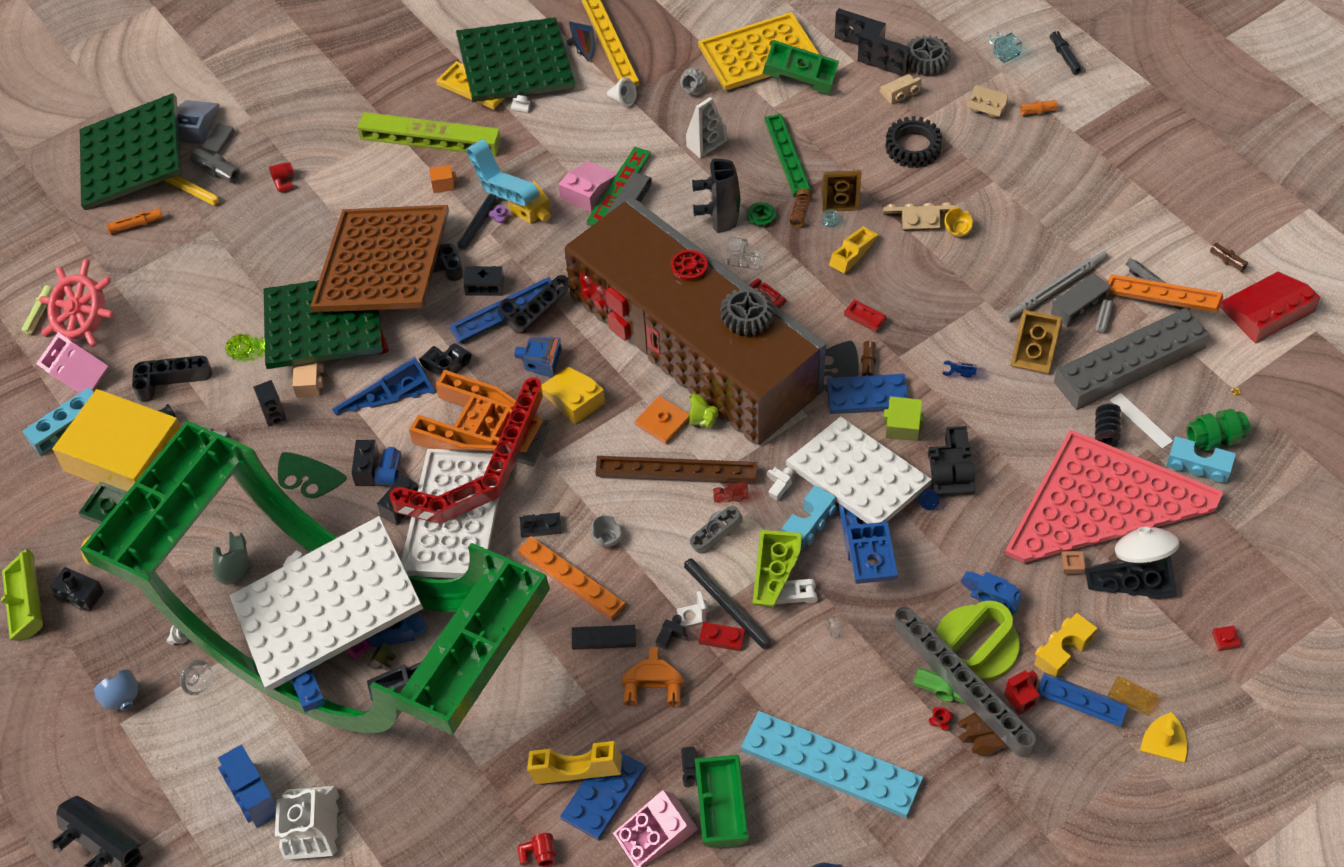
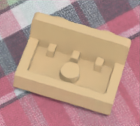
M975 85L972 96L967 100L966 107L974 112L982 111L991 117H1000L1005 111L1009 95L994 89Z

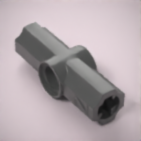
M195 148L191 153V162L204 168L208 175L212 177L217 175L230 183H235L239 179L240 169L227 163L220 154L212 155L201 148Z

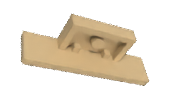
M951 202L942 203V206H935L934 203H925L923 206L905 204V207L889 204L883 208L882 213L902 214V230L940 229V213L948 212L950 209L958 207V205H953Z

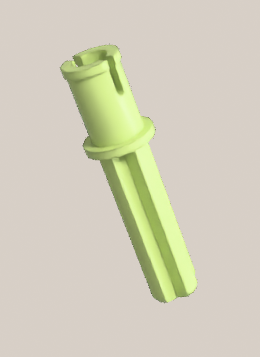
M45 285L39 297L35 299V305L22 327V332L26 335L33 333L43 312L48 308L47 304L39 302V298L41 296L50 297L53 290L51 286Z

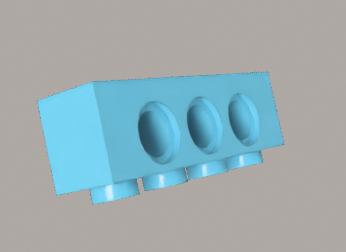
M89 387L22 431L28 443L40 456L55 446L94 392Z

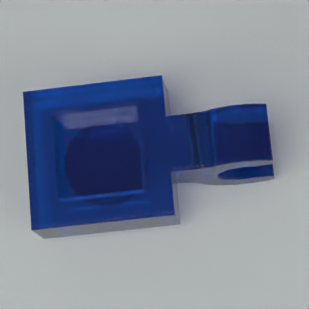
M950 360L944 361L945 365L951 367L949 371L942 372L945 376H950L954 372L960 373L962 377L976 375L977 364L955 363Z

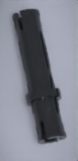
M1059 31L1051 33L1049 38L1054 43L1055 50L1061 54L1074 75L1081 73L1083 67L1070 50L1069 43L1062 38Z

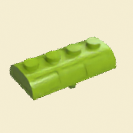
M25 549L2 570L5 595L1 597V602L6 604L10 640L14 641L32 637L43 626L35 558L32 551Z

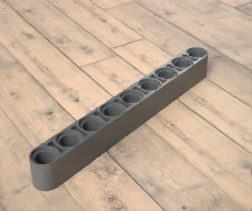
M906 606L898 608L895 612L893 623L895 631L1016 755L1020 757L1030 756L1036 742L1035 734L912 609ZM959 679H965L967 682H961ZM974 694L981 695L982 697L978 698ZM989 710H995L997 713H991ZM1005 726H1011L1013 729H1007ZM1020 741L1027 742L1029 745H1023Z

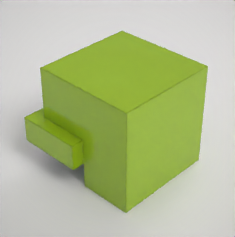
M890 396L889 409H884L883 424H887L886 438L918 440L919 428H923L924 413H921L922 400Z

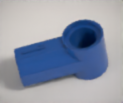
M395 447L384 449L380 467H377L375 470L374 481L376 485L392 486L398 480V467L402 454Z

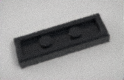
M635 625L572 627V650L636 647Z

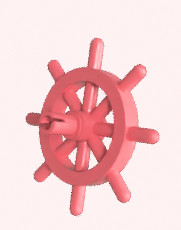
M88 259L82 261L79 275L75 274L66 277L63 268L57 267L56 273L60 281L52 290L50 297L41 296L39 298L40 303L48 305L50 324L42 330L44 337L55 330L57 333L60 332L75 340L86 338L90 347H96L97 342L92 333L98 328L103 317L112 318L114 316L113 311L105 309L103 289L110 284L111 279L105 277L98 283L94 279L87 277L90 266ZM75 285H77L76 291H75V294H74V292H73V290H72V287L75 286ZM86 286L89 291L83 296L84 288ZM65 295L68 297L66 301L63 300ZM61 308H64L65 312L61 314ZM69 318L68 327H66L64 322ZM78 319L81 327L75 330Z

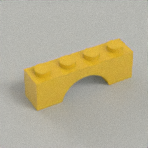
M615 741L593 743L589 752L578 756L562 755L552 749L529 751L527 771L535 784L621 775L622 754Z

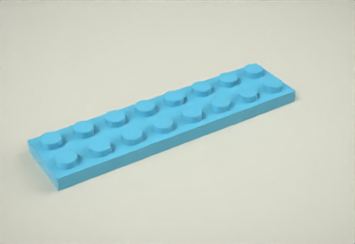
M758 711L741 746V751L903 818H907L923 780V777L760 711Z

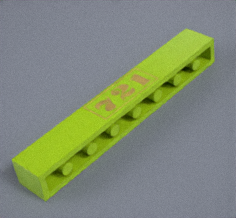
M363 112L357 127L360 140L467 153L466 149L483 139L488 144L493 156H496L501 143L500 130L498 128Z

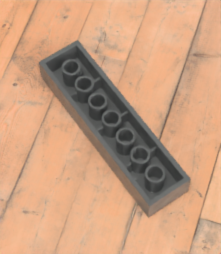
M1184 308L1058 367L1054 383L1072 406L1078 410L1205 349L1210 334L1187 308Z

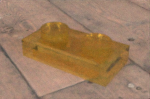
M1117 676L1108 697L1129 705L1128 707L1149 716L1158 695Z

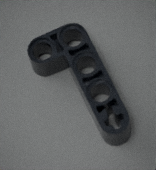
M451 243L442 244L439 247L433 273L444 270L449 280L458 281L463 277V269L456 247Z
M565 275L555 277L523 308L512 299L502 300L498 308L499 317L514 332L519 334L525 332L567 293L570 287L568 277ZM563 284L564 287L561 286L556 292L555 289L557 285ZM543 295H549L552 300H544ZM509 306L512 311L505 312L502 307ZM529 308H537L538 313H532ZM516 320H523L525 325L519 326Z
M201 355L138 362L133 368L132 387L137 399L141 402H147L154 397L155 386L205 381L211 378L213 371L208 358Z

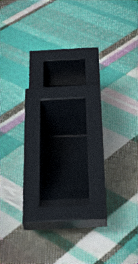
M421 662L410 667L403 664L367 680L370 699L373 701L370 688L373 682L387 689H391L393 686L396 688L397 693L400 694Z

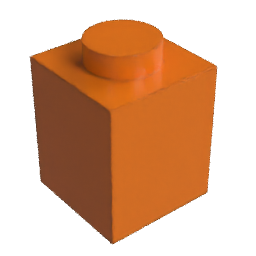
M451 165L429 168L433 193L455 190L454 182H457L456 172H452Z

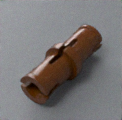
M1218 242L1214 243L1210 249V253L1222 259L1223 263L1226 265L1230 264L1240 272H1243L1248 265V262L1237 256L1233 250L1229 251Z
M865 341L863 343V355L861 356V363L863 364L861 376H866L867 372L868 376L874 375V364L876 363V343L871 341V347H869V341Z

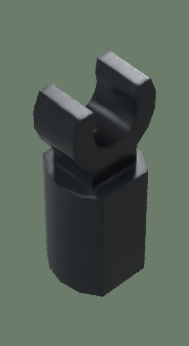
M683 747L681 749L684 787H687V780L690 778L695 780V785L697 786L695 758L697 756L695 747Z

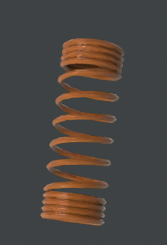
M800 189L797 192L789 220L790 224L794 227H801L804 224V218L808 210L807 207L812 196L811 192L807 189ZM800 194H807L809 197L800 196ZM794 218L799 219L802 222L795 221Z

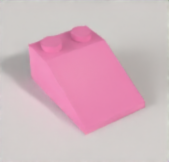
M587 161L568 172L559 183L560 199L592 212L617 173Z

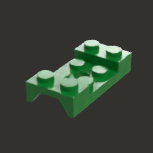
M773 40L762 73L778 79L780 74L804 81L813 84L812 90L829 95L839 61Z

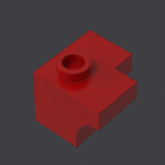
M1024 670L1007 680L1004 696L1019 715L1038 704L1040 695L1035 689L1038 675L1034 670L1029 673Z

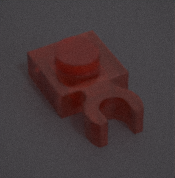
M747 481L727 484V488H714V503H719L728 499V502H740L748 499Z

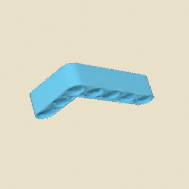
M483 139L466 149L477 176L487 193L522 206H526L540 196L539 190L532 182L501 172L488 144Z

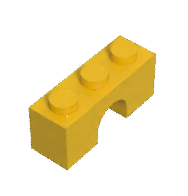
M1078 613L1072 618H1066L1061 625L1062 628L1058 632L1054 631L1048 639L1049 642L1045 646L1041 645L1036 650L1034 665L1043 672L1059 677L1068 667L1071 655L1065 652L1063 647L1073 646L1082 652L1095 638L1097 627Z

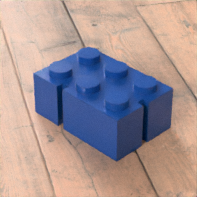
M241 744L218 757L221 763L218 769L248 823L253 821L256 828L275 818L276 804L243 745Z

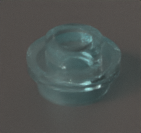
M826 210L821 216V223L827 227L836 226L839 223L837 212Z

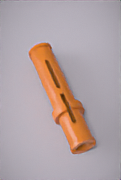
M160 208L147 212L142 211L135 216L106 223L109 234H113L140 225L146 226L150 222L163 219Z

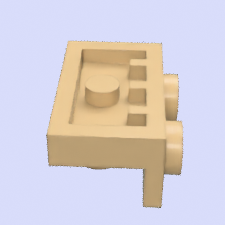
M907 74L881 86L880 93L892 105L920 92L921 79L919 77L914 79L910 74Z

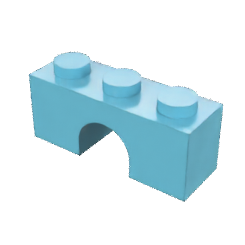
M1175 436L1166 467L1227 484L1236 453L1215 448L1211 457L1202 458L1194 452V441Z
M814 485L804 498L803 510L811 516L800 518L792 514L781 528V531L802 533L800 549L802 551L806 545L809 546L812 543L817 530H822L826 518L834 514L837 507L835 505L836 496Z

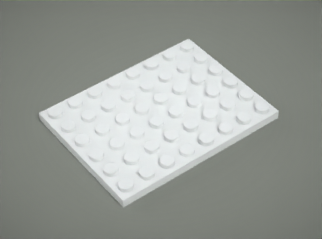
M379 516L229 595L261 680L267 691L280 686L423 609Z

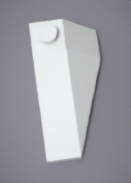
M711 97L696 106L686 133V147L699 158H702L727 141V128L723 124V119L718 114V109Z

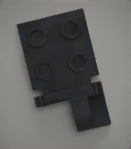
M967 426L946 427L945 446L928 448L934 497L975 494V468L973 461H971L972 453L970 451L971 446L969 445Z

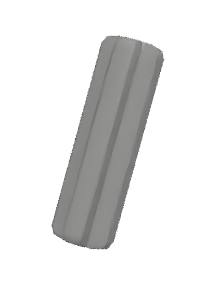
M1104 300L1102 302L1096 325L1097 332H1106L1113 306L1112 301Z

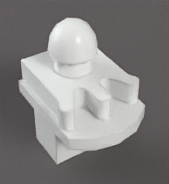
M776 467L773 470L767 471V476L775 482L768 491L769 496L777 501L792 485L790 476L793 474V469L791 467H786L783 472Z

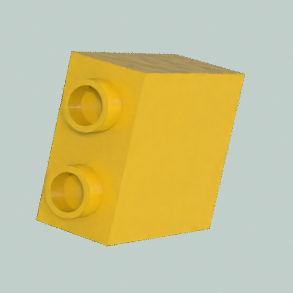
M96 389L52 450L65 472L96 484L103 482L128 492L181 426L176 417Z

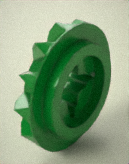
M757 202L749 206L746 215L750 224L755 223L756 227L758 225L765 226L766 224H771L772 220H775L776 211L768 203ZM764 211V215H762V217H758V215H760Z

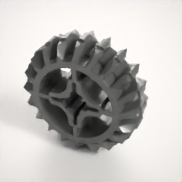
M923 35L921 38L916 36V39H911L910 43L906 45L910 47L908 68H911V71H917V74L923 73L924 76L925 74L932 76L933 73L938 74L939 71H944L949 65V60L951 59L950 47H948V43L944 42L943 39H938L937 36L931 37L929 35V37H925Z
M749 286L747 290H743L740 287L738 292L733 290L732 294H727L726 299H723L720 308L721 320L724 322L725 328H729L731 332L736 331L737 335L744 333L747 336L748 333H752L755 336L756 332L762 334L763 329H768L769 324H772L774 304L769 295H765L764 291L758 292L757 288L751 290Z

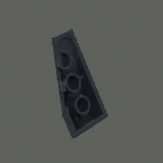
M1171 556L1143 563L1127 562L1118 559L1084 568L1088 589L1111 593L1119 592L1132 596H1147L1153 599L1177 596Z

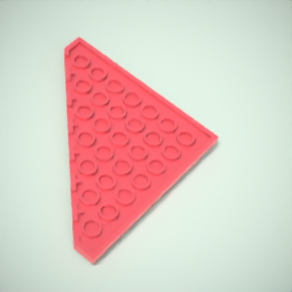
M1070 429L1008 544L1004 555L1026 563L1060 554L1062 551H1071L1123 537L1141 527L1156 528L1216 511L1224 492Z

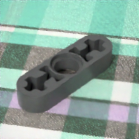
M735 506L727 507L693 534L690 539L693 549L697 553H704L735 529L743 519L739 509ZM733 514L735 518L732 519L729 516ZM714 526H721L719 533H711ZM701 540L703 541V544L700 545L697 542Z

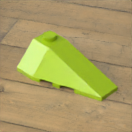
M760 530L753 605L775 606L800 555L802 533Z

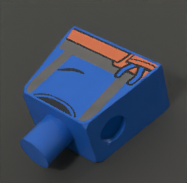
M531 337L526 348H515L514 356L515 358L523 359L526 371L552 378L555 375L562 351L561 338Z

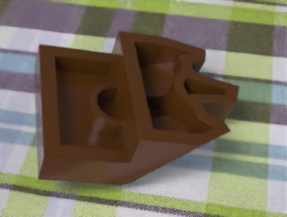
M989 710L991 713H997L995 710ZM975 712L957 723L960 728L966 729V732L958 738L963 743H973L972 753L988 756L997 754L1000 749L1009 748ZM1005 726L1007 729H1013L1011 726Z

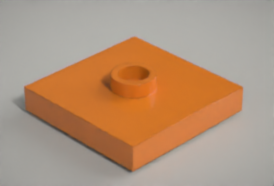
M658 396L635 420V425L664 444H667L690 420V414L663 397Z

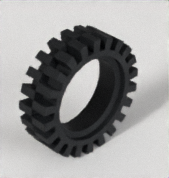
M912 116V120L904 117V122L898 119L897 123L893 122L892 127L888 128L885 145L886 153L889 154L890 159L894 158L896 164L900 161V166L903 167L905 163H908V168H912V164H915V168H919L920 163L923 167L927 166V162L932 164L933 160H936L941 152L942 133H940L939 127L936 128L935 123L930 125L931 121L928 119L923 122V117H920L919 121L916 120V116ZM914 133L925 136L929 140L930 145L920 151H910L902 148L897 140L902 135Z

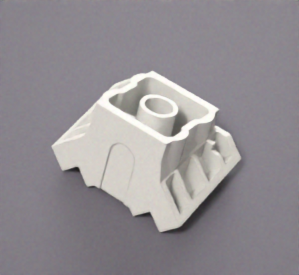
M336 786L287 789L282 794V798L277 799L275 837L280 839L279 849L284 860L333 856L338 851L335 840L339 837L337 833L339 809L336 801L340 796Z

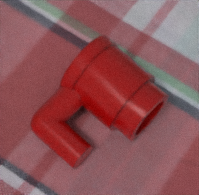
M290 162L268 166L278 192L294 189L292 182L282 184L283 180L294 176Z
M551 833L537 834L531 838V841L520 844L517 847L520 865H527L529 863L527 852L531 850L534 852V857L539 867L551 866L556 862L554 838Z

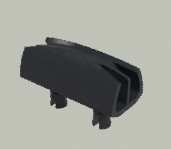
M714 158L710 163V177L707 180H692L693 192L706 189L711 192V202L707 205L694 204L693 214L694 217L705 214L712 217L713 229L717 233H721L736 227L741 197L738 175L733 161Z
M74 796L58 806L56 812L57 824L63 833L50 842L53 849H58V853L72 841H77L96 855L88 863L84 864L83 867H104L105 865L110 867H136L142 861L143 856L138 849L142 842L121 822L98 806L80 796Z

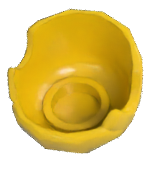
M956 207L946 213L944 224L949 234L955 237H964L972 230L973 219L969 212Z

